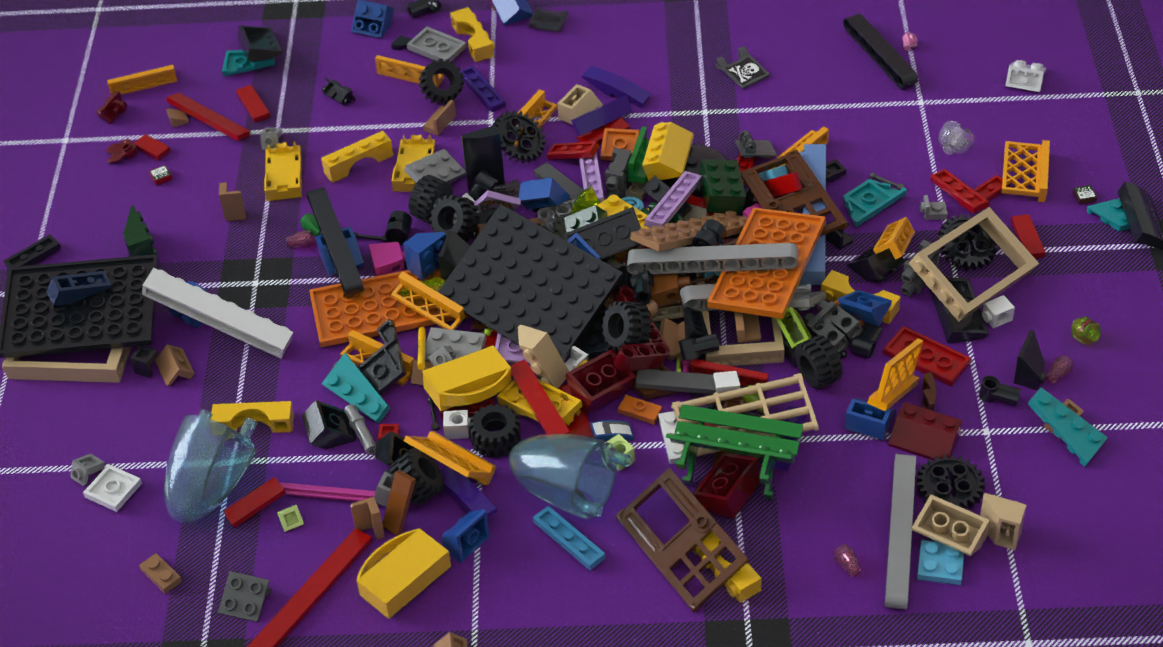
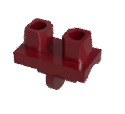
M116 91L105 100V104L99 107L96 113L100 119H105L107 124L112 123L119 114H123L126 111L127 103L121 98V93Z

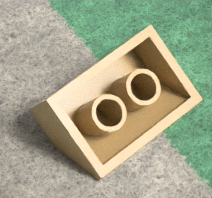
M519 325V346L523 351V356L529 361L532 371L536 373L539 380L558 389L567 379L566 373L569 370L547 332Z
M930 495L912 526V530L972 556L981 548L989 533L990 520Z

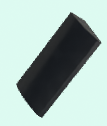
M239 25L237 38L247 61H262L282 54V49L272 28Z
M493 125L461 135L468 191L471 190L475 184V178L482 170H485L498 181L492 190L505 188L501 139L496 126Z
M1124 182L1117 193L1135 243L1163 249V227L1152 197L1141 187Z
M946 278L967 303L976 298L969 279ZM929 288L947 343L967 342L988 336L989 333L980 308L959 322Z

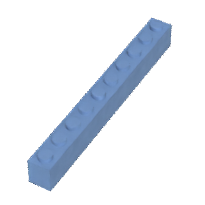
M804 144V151H801L800 155L826 191V144ZM823 201L811 204L816 212L826 209ZM806 207L799 209V212H803L801 214L810 215ZM825 235L820 236L802 275V285H821L825 280Z

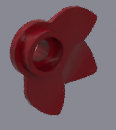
M123 139L120 144L110 145L106 150L111 154L107 162L114 163L121 161L124 157L126 159L134 157L137 154L136 145L130 139Z

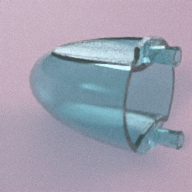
M204 409L200 410L198 416H184L170 450L164 479L165 505L173 520L182 524L196 522L214 511L228 497L245 474L257 452L253 448L254 444L250 439L258 424L256 421L245 418L243 426L238 433L219 422L211 420L213 414Z
M575 434L532 436L517 443L509 455L510 469L514 477L524 488L546 503L586 520L593 517L598 518L602 514L603 507L609 498L614 484L616 465L628 467L631 462L630 454L616 451L611 443Z

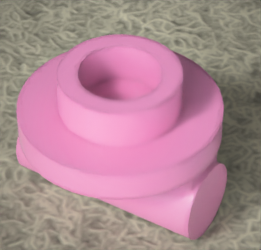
M905 33L902 37L904 49L909 51L911 47L917 46L918 39L913 33Z

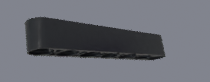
M862 14L844 18L843 25L847 33L900 89L918 83V76L915 70Z
M325 187L306 192L309 205L345 296L363 292L364 286Z

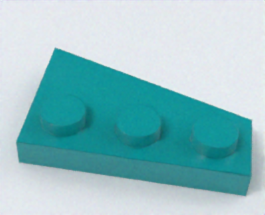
M243 50L226 51L222 75L224 77L272 66L275 64L276 57L262 61H247Z

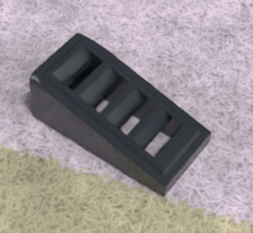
M685 307V339L708 335L702 312Z

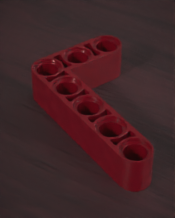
M622 286L613 303L616 301L636 302L634 290L631 287ZM649 317L651 320L649 340L641 344L623 345L613 362L618 370L661 368L670 349L651 317Z

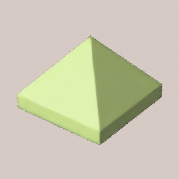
M297 505L277 512L284 532L304 524Z

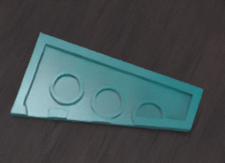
M346 353L343 354L321 383L349 404H355L359 411L378 424L391 409Z
M1040 388L1028 402V405L1045 424L1048 423L1053 428V433L1058 438L1061 437L1068 445L1066 448L1080 458L1079 462L1083 467L1086 466L1108 438L1043 388Z

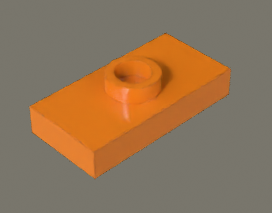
M625 395L618 407V413L654 425L658 419V414L662 412V406L629 395Z

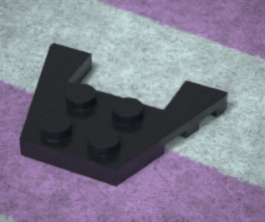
M390 318L376 329L385 345L358 366L362 374L380 395L406 375L395 323Z

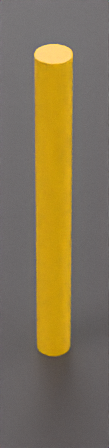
M420 327L418 329L417 368L423 370L425 369L426 329Z

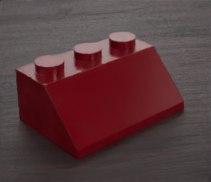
M612 349L566 373L571 394L582 401L583 406L580 409L586 415L631 391L636 376L632 371H620L614 366L613 362L617 355Z
M904 402L896 417L888 446L933 461L936 455L940 459H943V454L950 458L961 435L962 420Z
M724 452L693 492V495L716 515L735 518L760 484L762 467L758 458Z

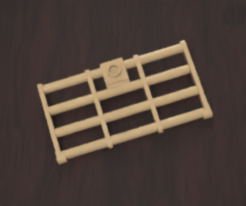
M801 373L762 384L755 383L753 386L719 394L716 392L713 395L693 400L672 402L671 406L677 421L693 424L699 422L679 419V411L682 404L698 407L716 402L718 410L738 414L763 408L765 416L761 417L774 420H784L809 414L811 422L803 423L802 432L819 430ZM793 384H799L801 389L798 392L765 399L763 391ZM758 393L759 401L722 409L720 401ZM799 399H804L806 404L804 407L769 414L767 408ZM718 426V427H716V428H722V429H728V430H734V431H737V430H738V431H740V432H746V433H752V434H758V435L776 437V435L768 434V433H761V432L750 431V430H744V429H738V428H732V427H726V426ZM699 447L697 456L719 451Z

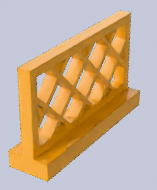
M1042 140V145L1005 141L1002 193L1038 197V202H1045L1048 190L1050 141ZM1009 148H1016L1018 151L1013 153ZM1028 150H1035L1037 152L1031 154L1028 152ZM1024 154L1027 158L1022 160L1018 156ZM1014 159L1017 163L1013 165L1009 161ZM1033 161L1035 165L1031 167L1027 162ZM1023 166L1026 170L1020 171L1018 167ZM1011 171H1013V172H1015L1017 175H1015V176L1012 177V176L1009 175L1008 173L1011 172ZM1032 173L1035 177L1030 179L1027 174ZM1022 178L1026 182L1021 184L1017 179ZM1012 183V184H1014L1016 187L1011 188V187H1006V185ZM1031 185L1035 190L1027 189L1026 186Z
M916 339L885 364L879 389L869 396L867 404L887 411L918 385L920 378L915 376L914 372L923 340Z
M430 431L427 437L406 436L404 442L460 474L474 478L484 485H489L497 467L435 431Z

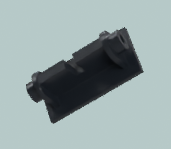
M325 78L328 84L323 86V94L332 99L334 98L342 105H348L350 99L356 101L350 88L347 86L343 88L336 80L333 79L331 81Z

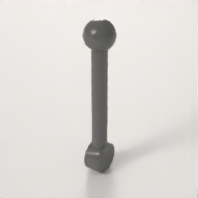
M874 172L870 174L871 179L891 184L897 187V190H901L902 187L904 188L902 183H894L877 176Z

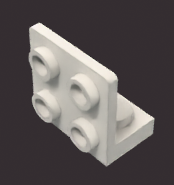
M1016 60V62H1012L1009 65L1005 86L1040 92L1043 76L1047 68L1043 67V64L1040 63L1028 65L1026 61Z

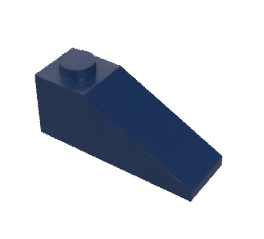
M105 271L54 276L51 278L46 292L52 305L58 306L77 302L110 288L112 284Z

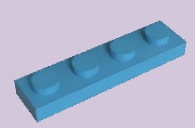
M547 506L533 517V523L589 570H592L606 559L605 553L551 507Z

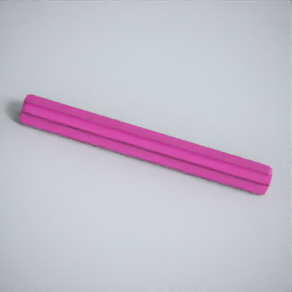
M280 483L286 492L285 495L358 502L374 497L376 492Z

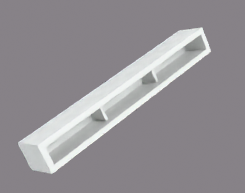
M153 268L143 284L142 295L282 359L292 340L293 332L287 327L279 326L268 318L257 316L250 310H244L233 302H227L216 294L205 292L200 287L192 286L183 279L175 278L163 270Z

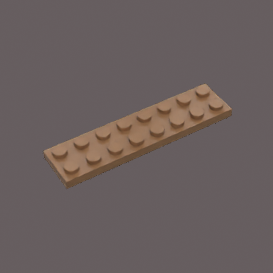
M726 211V213L722 214L714 213L712 216L704 215L702 218H690L688 221L680 220L677 223H666L663 226H652L649 229L641 228L639 231L631 232L630 239L659 252L692 244L693 238L709 219L716 220L725 227L727 231L725 237L741 234L748 217L739 216L734 211Z

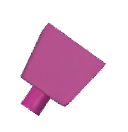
M398 242L369 244L376 276L405 271V251H401Z

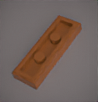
M401 470L395 472L382 523L385 529L397 536L403 532L416 481L415 478Z

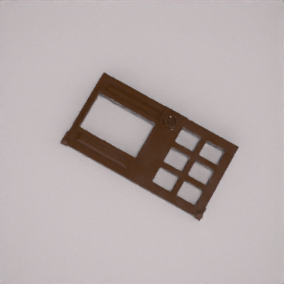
M793 150L787 155L740 172L742 179L762 209L796 213V210L806 207L810 215L826 216L832 214L836 221L825 225L820 236L838 229H845L849 226L847 220L843 217L798 150ZM786 164L791 173L797 171L802 189L774 199L758 174ZM823 201L827 208L816 212L811 204Z
M668 468L625 509H621L615 516L689 605L692 612H697L708 598L750 561L671 468ZM661 487L690 519V522L665 545L636 512ZM714 532L722 543L710 552L702 541ZM696 546L706 555L697 566L687 557ZM728 548L736 560L724 569L716 557ZM683 560L691 571L683 579L679 580L672 572V568ZM712 562L720 574L709 583L701 574V571ZM697 577L705 588L693 597L685 586Z

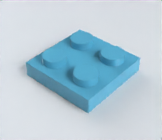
M921 540L917 580L961 585L964 553L940 542Z

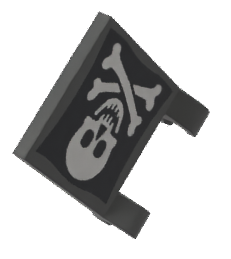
M744 46L738 48L740 53L737 56L740 59L729 65L723 57L716 59L718 61L716 67L723 70L742 90L770 77V74L749 55Z

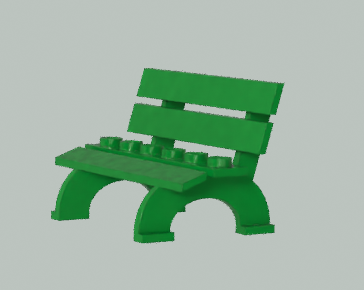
M682 404L679 419L696 421L699 424L677 421L675 433H667L666 438H670L672 443L684 444L681 460H676L675 464L677 469L686 470L687 462L689 461L688 474L682 478L685 485L692 486L696 456L699 447L764 458L760 482L766 484L764 491L765 499L773 500L774 494L771 491L775 462L777 460L794 463V456H797L800 443L799 441L782 439L781 436L801 439L803 424ZM705 423L776 435V437L705 426Z

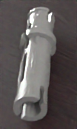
M355 404L346 406L344 412L349 418V425L355 430L366 454H375L376 443L365 425L364 417L359 414Z

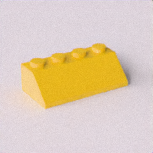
M660 122L654 125L642 164L648 181L654 176L660 180L680 177L684 173L694 137L692 132L672 122Z

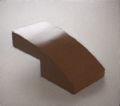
M926 373L923 375L922 405L924 408L934 411L936 385L932 373Z

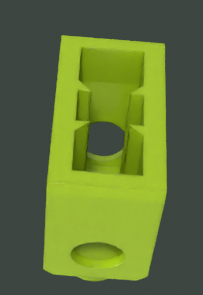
M792 306L787 309L783 319L776 318L792 349L796 345L812 338L800 314Z

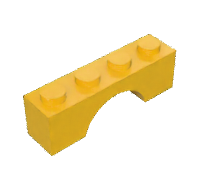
M469 7L450 12L452 27L456 33L472 37L468 40L469 53L473 60L478 62L494 57V42L489 39L487 31L483 30L481 22L477 21L475 13H472Z
M381 131L321 158L324 174L334 183L347 177L351 167L362 158L372 157L378 162L394 156L392 142L385 132Z
M831 270L821 284V291H826V300L834 302L838 298L855 291L849 284V276ZM882 290L873 295L892 300L891 306L882 322L890 324L900 309L901 297Z
M292 401L213 404L210 418L213 435L234 434L240 426L249 422L265 423L271 428L273 433L292 432L294 422Z
M712 532L702 543L712 552L722 541ZM698 546L692 550L702 560L706 557ZM721 555L716 557L724 569L731 564L724 560ZM712 562L707 566V568L714 572L715 577L720 574ZM746 564L724 585L727 587L730 596L735 597L741 603L761 591L762 578L750 564Z

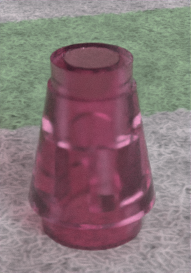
M305 229L286 237L288 247H310L315 243L312 230Z
M1066 355L1058 356L1046 374V379L1051 383H1055L1071 372L1074 366L1072 359Z
M843 544L834 550V560L851 577L857 576L862 571L852 547Z

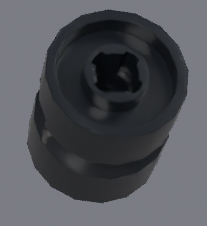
M394 211L390 214L385 231V238L388 242H398L399 245H402L408 240L412 217L407 212Z
M709 219L693 238L692 244L694 247L719 246L727 235V231L720 222Z

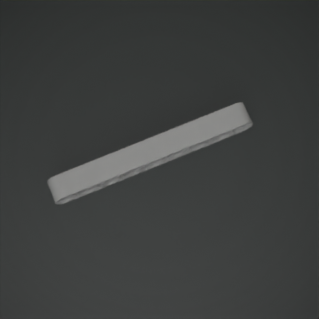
M793 243L677 247L659 252L654 249H634L628 253L627 271L630 274L637 275L646 270H649L651 274L792 269L798 265V246Z
M895 454L885 607L907 610L916 470L915 455Z

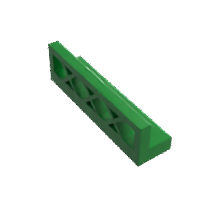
M647 127L641 128L629 159L628 182L646 183L647 176L642 166L650 139H647Z

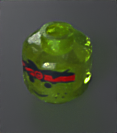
M1080 317L1071 325L1072 337L1084 345L1093 344L1100 338V325L1089 317Z

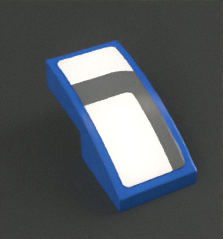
M619 420L590 422L594 442L609 440L618 434L626 441L634 440L629 422Z

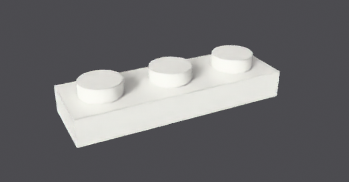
M674 411L659 413L658 420L669 464H675L676 460H681L684 444L672 443L670 438H666V434L675 433L677 419Z

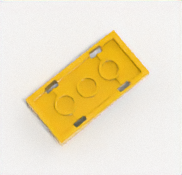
M421 134L411 135V139H405V135H403V139L400 141L397 162L392 174L393 192H411L417 183L404 169L406 165L435 153L436 142L435 139H431V135L428 136V139L422 138Z
M294 141V146H287V142L276 143V148L271 149L268 144V149H265L266 172L264 191L266 200L273 201L302 197L300 146H296Z
M538 379L566 426H569L574 421V415L580 414V408L583 406L582 401ZM514 380L497 395L500 406L506 405L508 409L512 408L518 415L528 416L538 421Z

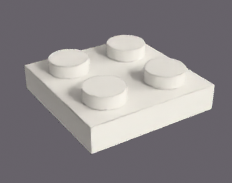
M108 464L86 488L83 494L85 498L117 512L140 487L142 481L141 478Z

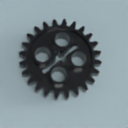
M508 110L505 114L502 113L498 116L493 124L500 133L501 148L504 151L503 156L509 155V160L515 158V163L521 160L522 164L526 160L528 163L532 160L535 161L545 149L544 144L546 141L544 137L546 135L541 134L543 128H538L537 126L540 123H534V117L529 119L528 113L523 116L522 111L517 114L515 110L512 113Z
M960 214L958 218L954 215L951 220L947 219L938 232L939 237L937 240L970 220V214H967L966 218ZM977 224L940 249H943L941 255H947L946 261L952 260V266L957 263L958 269H960L963 265L966 271L971 266L975 271L977 267L982 269L984 265H989L998 251V245L982 226Z
M943 454V459H940L936 455L934 461L928 459L927 464L923 463L922 469L918 470L916 483L917 490L920 491L919 496L925 497L924 503L927 502L930 495H933L966 510L967 505L974 508V503L979 504L985 490V477L981 476L982 470H976L977 464L970 466V459L965 462L962 461V456L955 459L954 454L951 455V458H947ZM947 470H949V473H950V480L948 479V475H949V474H948ZM951 487H953V495H954V497L952 496V493H951Z

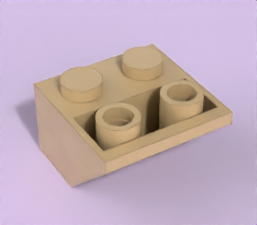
M576 84L557 103L558 118L573 125L572 119L584 115L603 104L591 89Z
M984 493L980 516L990 520L988 536L995 545L1016 550L1022 532L1027 505Z

